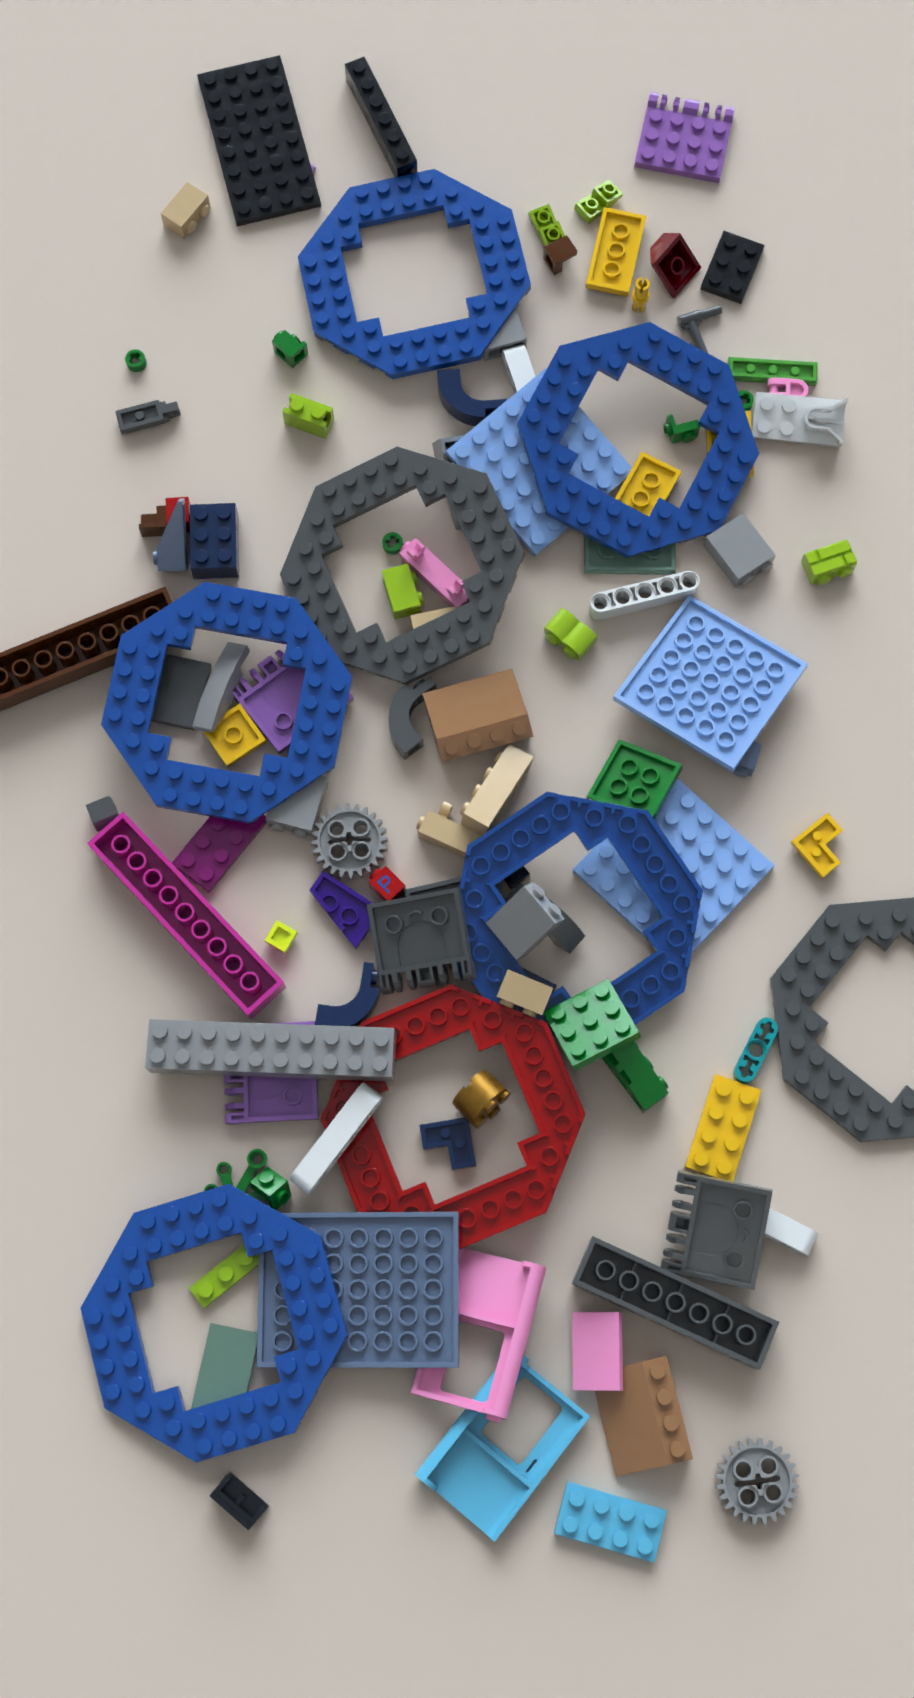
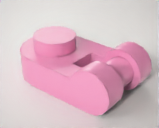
M776 377L768 379L767 388L769 393L807 397L808 385L803 380ZM785 388V392H778V389Z

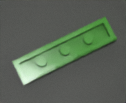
M728 358V364L734 381L768 383V379L776 377L800 379L806 382L808 386H816L818 362Z

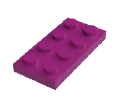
M263 814L252 824L209 817L174 859L172 864L210 893L266 825V816Z

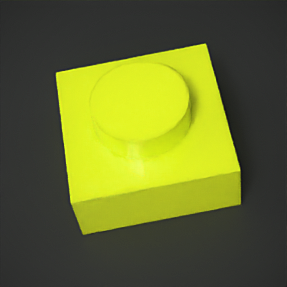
M276 920L264 941L286 954L298 932Z

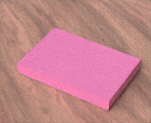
M572 1312L573 1390L623 1391L622 1312Z

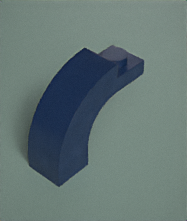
M460 369L437 370L440 400L447 412L464 424L478 425L507 401V399H474L468 396L461 386Z
M364 962L360 989L352 1001L341 1006L318 1004L315 1025L357 1027L362 1021L367 1020L374 1011L380 997V988L372 987V985L377 984L378 971L374 970V963Z

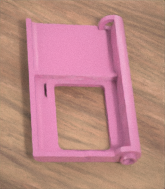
M466 1248L460 1249L459 1324L466 1322L500 1331L505 1335L488 1400L480 1402L444 1392L442 1390V1383L447 1368H418L411 1393L486 1414V1420L501 1423V1419L507 1420L547 1268L528 1261L518 1262Z

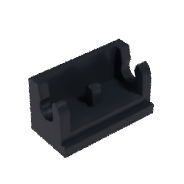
M231 1472L223 1478L210 1494V1497L247 1530L253 1527L269 1507L264 1500Z

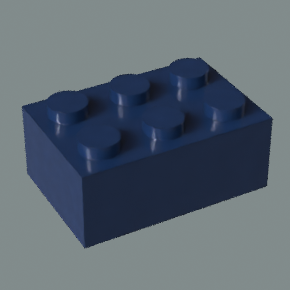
M236 503L190 505V569L193 579L239 577V529Z

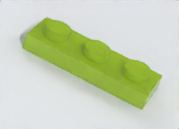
M243 1244L189 1288L203 1308H206L259 1265V1255L248 1257L245 1244Z

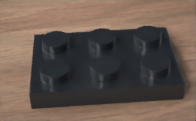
M723 231L700 290L742 304L765 245Z

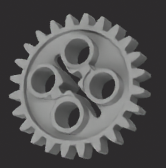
M347 803L345 810H342L337 805V812L335 813L328 809V818L323 815L320 816L323 824L315 823V827L319 831L312 832V837L317 840L311 841V846L318 847L312 852L313 856H319L316 860L317 864L324 863L323 871L331 868L332 877L339 872L341 880H343L345 874H349L350 880H353L356 873L361 879L363 876L362 871H366L370 875L371 866L379 868L376 860L384 861V856L380 852H387V847L382 844L388 842V837L382 836L387 832L386 828H379L383 824L382 820L374 821L376 818L375 812L368 815V807H365L361 812L359 811V804H356L353 810L350 809V805ZM363 825L367 827V831L363 834H358L355 832V828ZM337 826L344 829L340 835H333L331 833V830ZM348 838H352L353 840L352 845L348 846L346 843ZM329 841H334V842H337V843H333V844L330 845V844H329ZM360 848H365L368 850V854L364 857H359L356 855V851ZM337 849L345 852L341 858H334L332 853Z
M752 1438L747 1439V1446L741 1441H737L739 1449L736 1450L730 1446L731 1455L722 1454L726 1463L717 1464L723 1470L722 1473L715 1474V1477L722 1481V1483L715 1486L717 1489H723V1493L718 1498L720 1500H728L724 1505L725 1509L734 1507L732 1516L736 1517L741 1512V1521L743 1522L749 1516L753 1525H756L758 1518H760L762 1524L766 1525L768 1516L772 1521L776 1522L775 1513L778 1512L785 1516L783 1507H793L788 1501L789 1498L798 1497L792 1493L793 1488H799V1485L793 1483L792 1480L797 1478L799 1474L791 1473V1469L796 1464L786 1462L790 1456L789 1453L780 1455L781 1446H777L773 1450V1441L771 1440L765 1446H763L762 1438H758L756 1445H754ZM769 1458L773 1462V1469L769 1473H764L761 1463L764 1459ZM741 1462H745L748 1466V1473L743 1477H739L736 1473V1467ZM755 1474L761 1478L779 1476L777 1481L760 1482L758 1488L754 1484L737 1487L734 1485L737 1481L754 1480ZM770 1485H775L778 1489V1495L775 1499L769 1500L766 1496V1489ZM750 1489L753 1498L749 1503L745 1504L741 1501L740 1495L743 1490Z

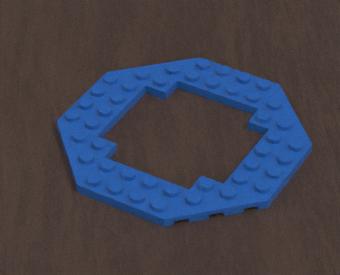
M436 169L349 187L298 255L315 337L333 344V347L346 354L350 353L359 358L360 362L373 369L377 368L391 379L481 360L489 344L515 308H518L519 302L524 295H527L531 290V283L512 209ZM443 210L448 229L470 224L487 294L466 298L469 318L383 336L379 317L357 322L342 252L363 247L359 229Z
M651 322L560 345L517 424L525 444L524 448L529 463H531L538 491L541 493L546 515L626 558L647 551L651 552L662 549L672 544L694 540L697 537L711 534L719 529L724 523L759 455L729 364ZM628 363L707 405L698 424L717 435L680 507L678 508L659 498L650 516L637 511L569 474L579 454L559 444L596 373L599 371L618 381Z
M203 582L121 635L101 725L157 807L252 824L260 816L269 810H273L296 792H300L325 773L335 769L352 676L297 598ZM196 629L286 644L283 667L305 671L288 758L264 754L260 776L168 760L172 738L149 733L168 646L191 650Z
M547 791L467 845L459 888L461 889L472 960L476 969V979L471 981L482 997L500 1004L501 999L496 996L507 970L527 977L514 956L486 924L489 918L494 916L506 904V901L495 885L573 832L587 852L608 838L662 917L642 931L656 952L610 982L636 1025L685 991L703 889L648 810ZM564 986L551 993L544 1011L571 998ZM514 1004V1010L523 1011L522 1007ZM544 1013L543 1015L537 1014L535 1019L547 1022L552 1036L556 1037Z
M231 1184L133 1213L80 1308L104 1408L196 1463L296 1433L307 1409H309L323 1379L330 1370L338 1351L348 1336L322 1236ZM242 1233L248 1257L269 1251L273 1252L298 1350L274 1357L280 1378L279 1383L185 1411L179 1386L155 1393L131 1293L154 1287L149 1261Z

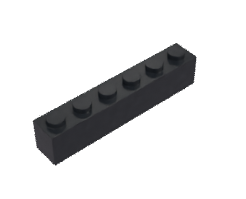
M365 57L346 63V81L394 177L417 173V159Z

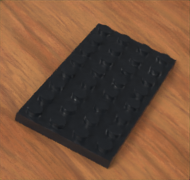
M280 55L197 74L236 225L242 226L321 207L320 197Z

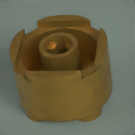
M485 1069L469 1080L472 1083L467 1088L463 1086L452 1102L453 1106L476 1129L485 1123L487 1117L493 1119L501 1110L498 1105L504 1103L511 1095Z

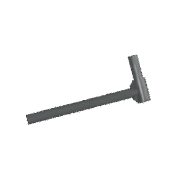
M720 305L705 310H696L677 316L679 327L685 330L689 329L696 347L706 353L708 351L698 326L703 319L722 314V308Z

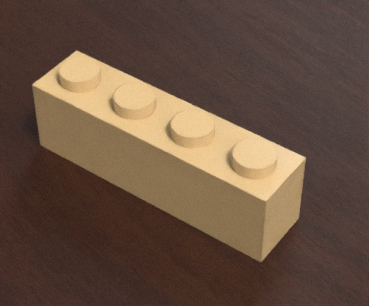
M508 744L504 751L500 750L494 760L495 766L493 768L489 767L485 772L483 784H477L471 795L473 797L471 802H466L460 811V814L463 815L460 825L480 836L491 830L528 773L533 756L511 744Z

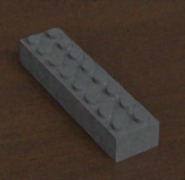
M594 1236L591 1237L571 1283L582 1290L755 1370L761 1369L779 1325L777 1320Z

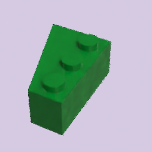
M635 1041L602 1057V1060L642 1113L668 1095L669 1092L666 1089L669 1087L661 1076L658 1077L656 1075L653 1065L647 1057L643 1056Z

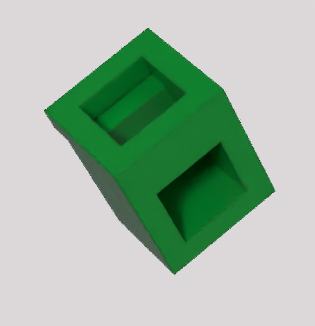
M286 330L279 331L272 340L274 352L292 369L308 355L307 343L304 341L301 343L295 334H289Z

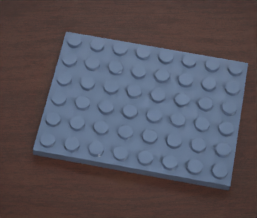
M459 1212L282 1213L320 1234L323 1239L348 1331V1336L338 1351L331 1367L459 1368ZM269 1251L259 1254L257 1367H277L274 1359L275 1356L298 1350L273 1252Z

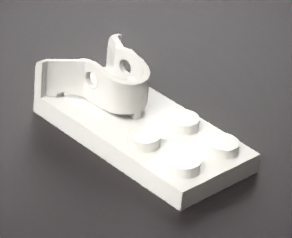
M756 392L752 419L754 439L841 447L844 441L842 435L848 398L835 400Z

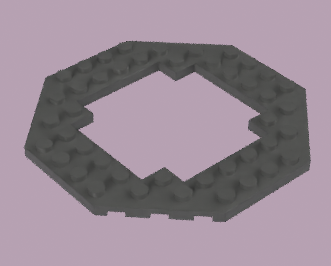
M397 446L315 487L280 576L289 596L297 598L344 665L356 667L368 673L408 685L491 644L493 633L497 623L500 621L505 608V602L508 594L511 593L517 577V571L523 562L525 553L487 473ZM416 488L426 507L447 497L482 571L462 581L464 583L462 586L470 602L386 642L378 623L356 632L323 558L343 548L335 528Z
M914 897L829 905L770 978L775 1022L778 1025L777 1038L782 1062L783 1080L859 1142L914 1137V1090L907 1085L904 1086L891 1103L814 1042L828 1025V1022L813 1011L810 1006L866 937L883 951L890 947L899 934L914 945Z

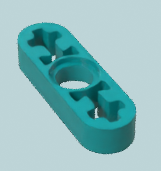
M762 1018L756 1024L733 1070V1075L738 1082L746 1084L756 1077L778 1032V1025L773 1019ZM771 1025L770 1030L773 1032L768 1033L763 1041L754 1038L755 1035L758 1038L761 1036L763 1029L760 1026ZM750 1045H760L762 1055L760 1057H753L749 1052ZM748 1060L756 1062L757 1066L752 1063L748 1070L751 1076L741 1077L742 1072L739 1068L743 1069Z

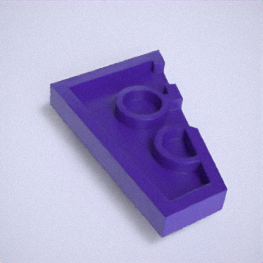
M322 871L310 888V893L353 947L357 949L371 929L367 904H372L373 902Z

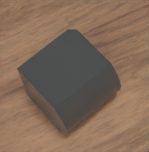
M109 796L86 805L97 832L105 828L119 815L115 803Z

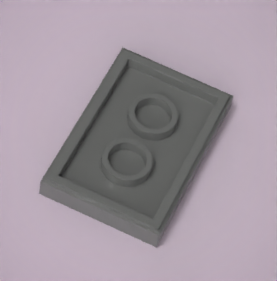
M166 654L152 722L195 731L192 725L210 675L211 663Z

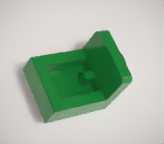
M670 414L667 415L663 428L666 437H670L672 444L682 441L688 443L698 437L700 425L698 420L676 425L673 415Z
M269 1167L265 1168L250 1181L251 1188L269 1201L270 1207L275 1210L286 1204L292 1196L288 1180Z

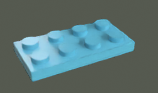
M567 1481L554 1534L655 1563L667 1510Z

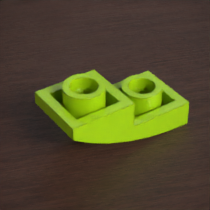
M608 179L593 188L591 195L577 202L574 210L589 224L602 215L604 207L611 208L623 196V193Z
M549 204L529 211L528 216L544 247L565 236Z

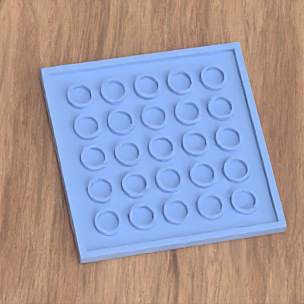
M546 368L444 453L454 464L487 473L517 538L534 557L569 528L546 515L541 493L538 491L534 472L524 448L525 444L517 426L520 417L547 370ZM578 407L559 444L579 454L569 474L609 494L627 478L632 467L583 410Z
M688 595L616 692L613 701L733 772L801 677L808 663Z
M677 778L655 821L703 889L692 945L693 953L774 867V864ZM607 838L595 846L572 872L649 941L642 931L662 917Z

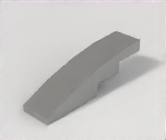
M228 642L200 699L192 725L194 729L213 733L235 699L232 691L243 675L240 667L250 653L247 645Z

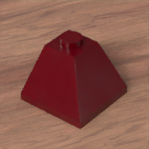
M663 233L650 248L651 266L671 297L676 298L701 269L699 262L680 233Z

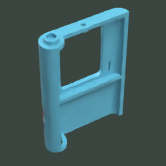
M525 1355L523 1356L516 1385L522 1378H528L562 1407L561 1413L521 1464H517L482 1434L483 1428L489 1422V1420H486V1414L465 1409L415 1473L421 1481L441 1495L494 1542L590 1418L586 1412L527 1364L529 1359ZM495 1371L473 1400L480 1402L488 1400Z

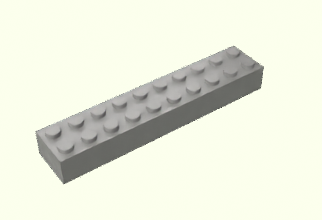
M149 1019L145 1068L151 1073L394 1082L397 1033L395 1028Z

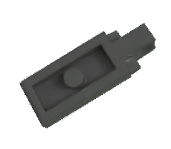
M159 400L115 411L122 435L165 424L171 418L181 415L177 401L166 404L165 401L159 402Z

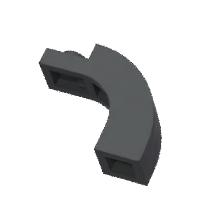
M431 677L417 682L413 690L405 684L397 692L390 706V736L396 750L404 760L423 747V739L411 725L410 716L415 707L424 701L422 693L436 690V683Z
M519 883L506 897V903L525 885ZM560 909L561 915L565 920L548 937L556 946L570 954L583 940L585 935L575 922Z

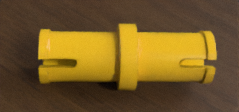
M643 277L636 280L635 289L632 292V309L637 312V308H640L639 313L645 310L646 302L650 296L648 290L650 282L645 278L644 283H642Z

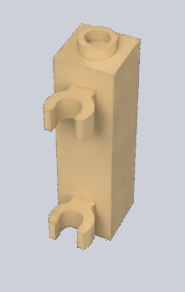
M445 801L438 815L428 811L425 817H420L416 829L419 830V838L463 858L466 856L467 845L481 837L468 828L448 820L453 805Z

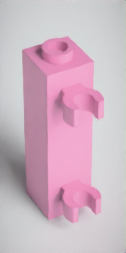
M416 537L411 542L408 541L402 546L399 553L401 561L404 564L408 563L410 570H414L416 575L450 607L456 606L458 608L470 602L462 586L464 584L462 580Z

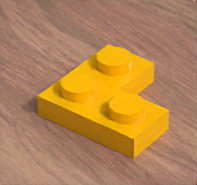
M827 812L790 844L817 875L823 879L841 864L826 845L842 833L843 829Z

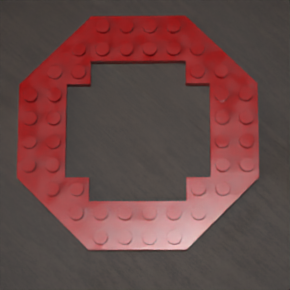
M452 984L362 1021L359 1027L395 1028L397 1033L395 1062L469 1030L479 1052L502 1043L540 1133L517 1142L526 1163L525 1167L435 1204L426 1182L403 1191L372 1114L337 1160L356 1211L459 1212V1250L547 1213L586 1115L547 1022L535 1019ZM336 1080L330 1094V1099L320 1118L324 1129H327L363 1082L379 1094L389 1091L386 1081Z

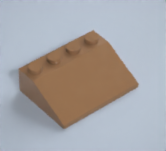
M513 669L422 693L441 762L534 737Z
M667 1355L624 1365L623 1391H595L616 1477L693 1459Z

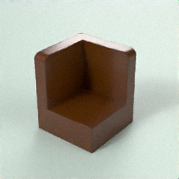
M566 235L544 247L543 259L552 273L556 275L562 272L564 261L577 255V249Z
M166 505L156 506V514L141 515L139 531L142 537L163 535L167 526Z

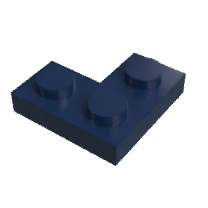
M465 1117L419 1125L423 1150L448 1146L452 1171L476 1167L469 1121Z

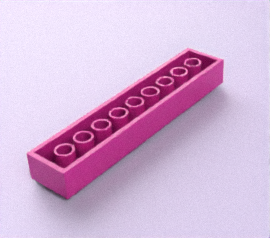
M124 812L119 814L87 843L99 859L250 1020L286 988L282 979Z

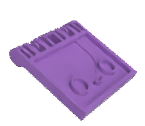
M650 92L634 167L719 183L735 108L726 106L724 120L721 121L722 105H718L715 111V119L707 118L710 109L709 103H704L702 117L697 116L700 101L685 98L683 111L679 113L680 97L674 99L673 111L664 110L667 105V95L662 94L660 108L658 109L656 106L659 93Z
M279 649L275 654L283 664L285 654ZM270 655L257 664L266 678L263 680L259 673L252 668L249 671L250 675L258 684L251 688L247 680L241 677L238 682L246 693H243L238 685L235 686L232 693L235 700L242 705L278 754H281L290 747L305 671L280 667ZM349 693L347 705L354 700L351 693Z
M315 1021L270 1024L315 1025ZM224 1075V1084L243 1083V1087L224 1089V1095L235 1096L243 1094L244 1103L230 1102L225 1104V1110L244 1109V1112L226 1113L225 1124L227 1125L318 1120L317 1079Z

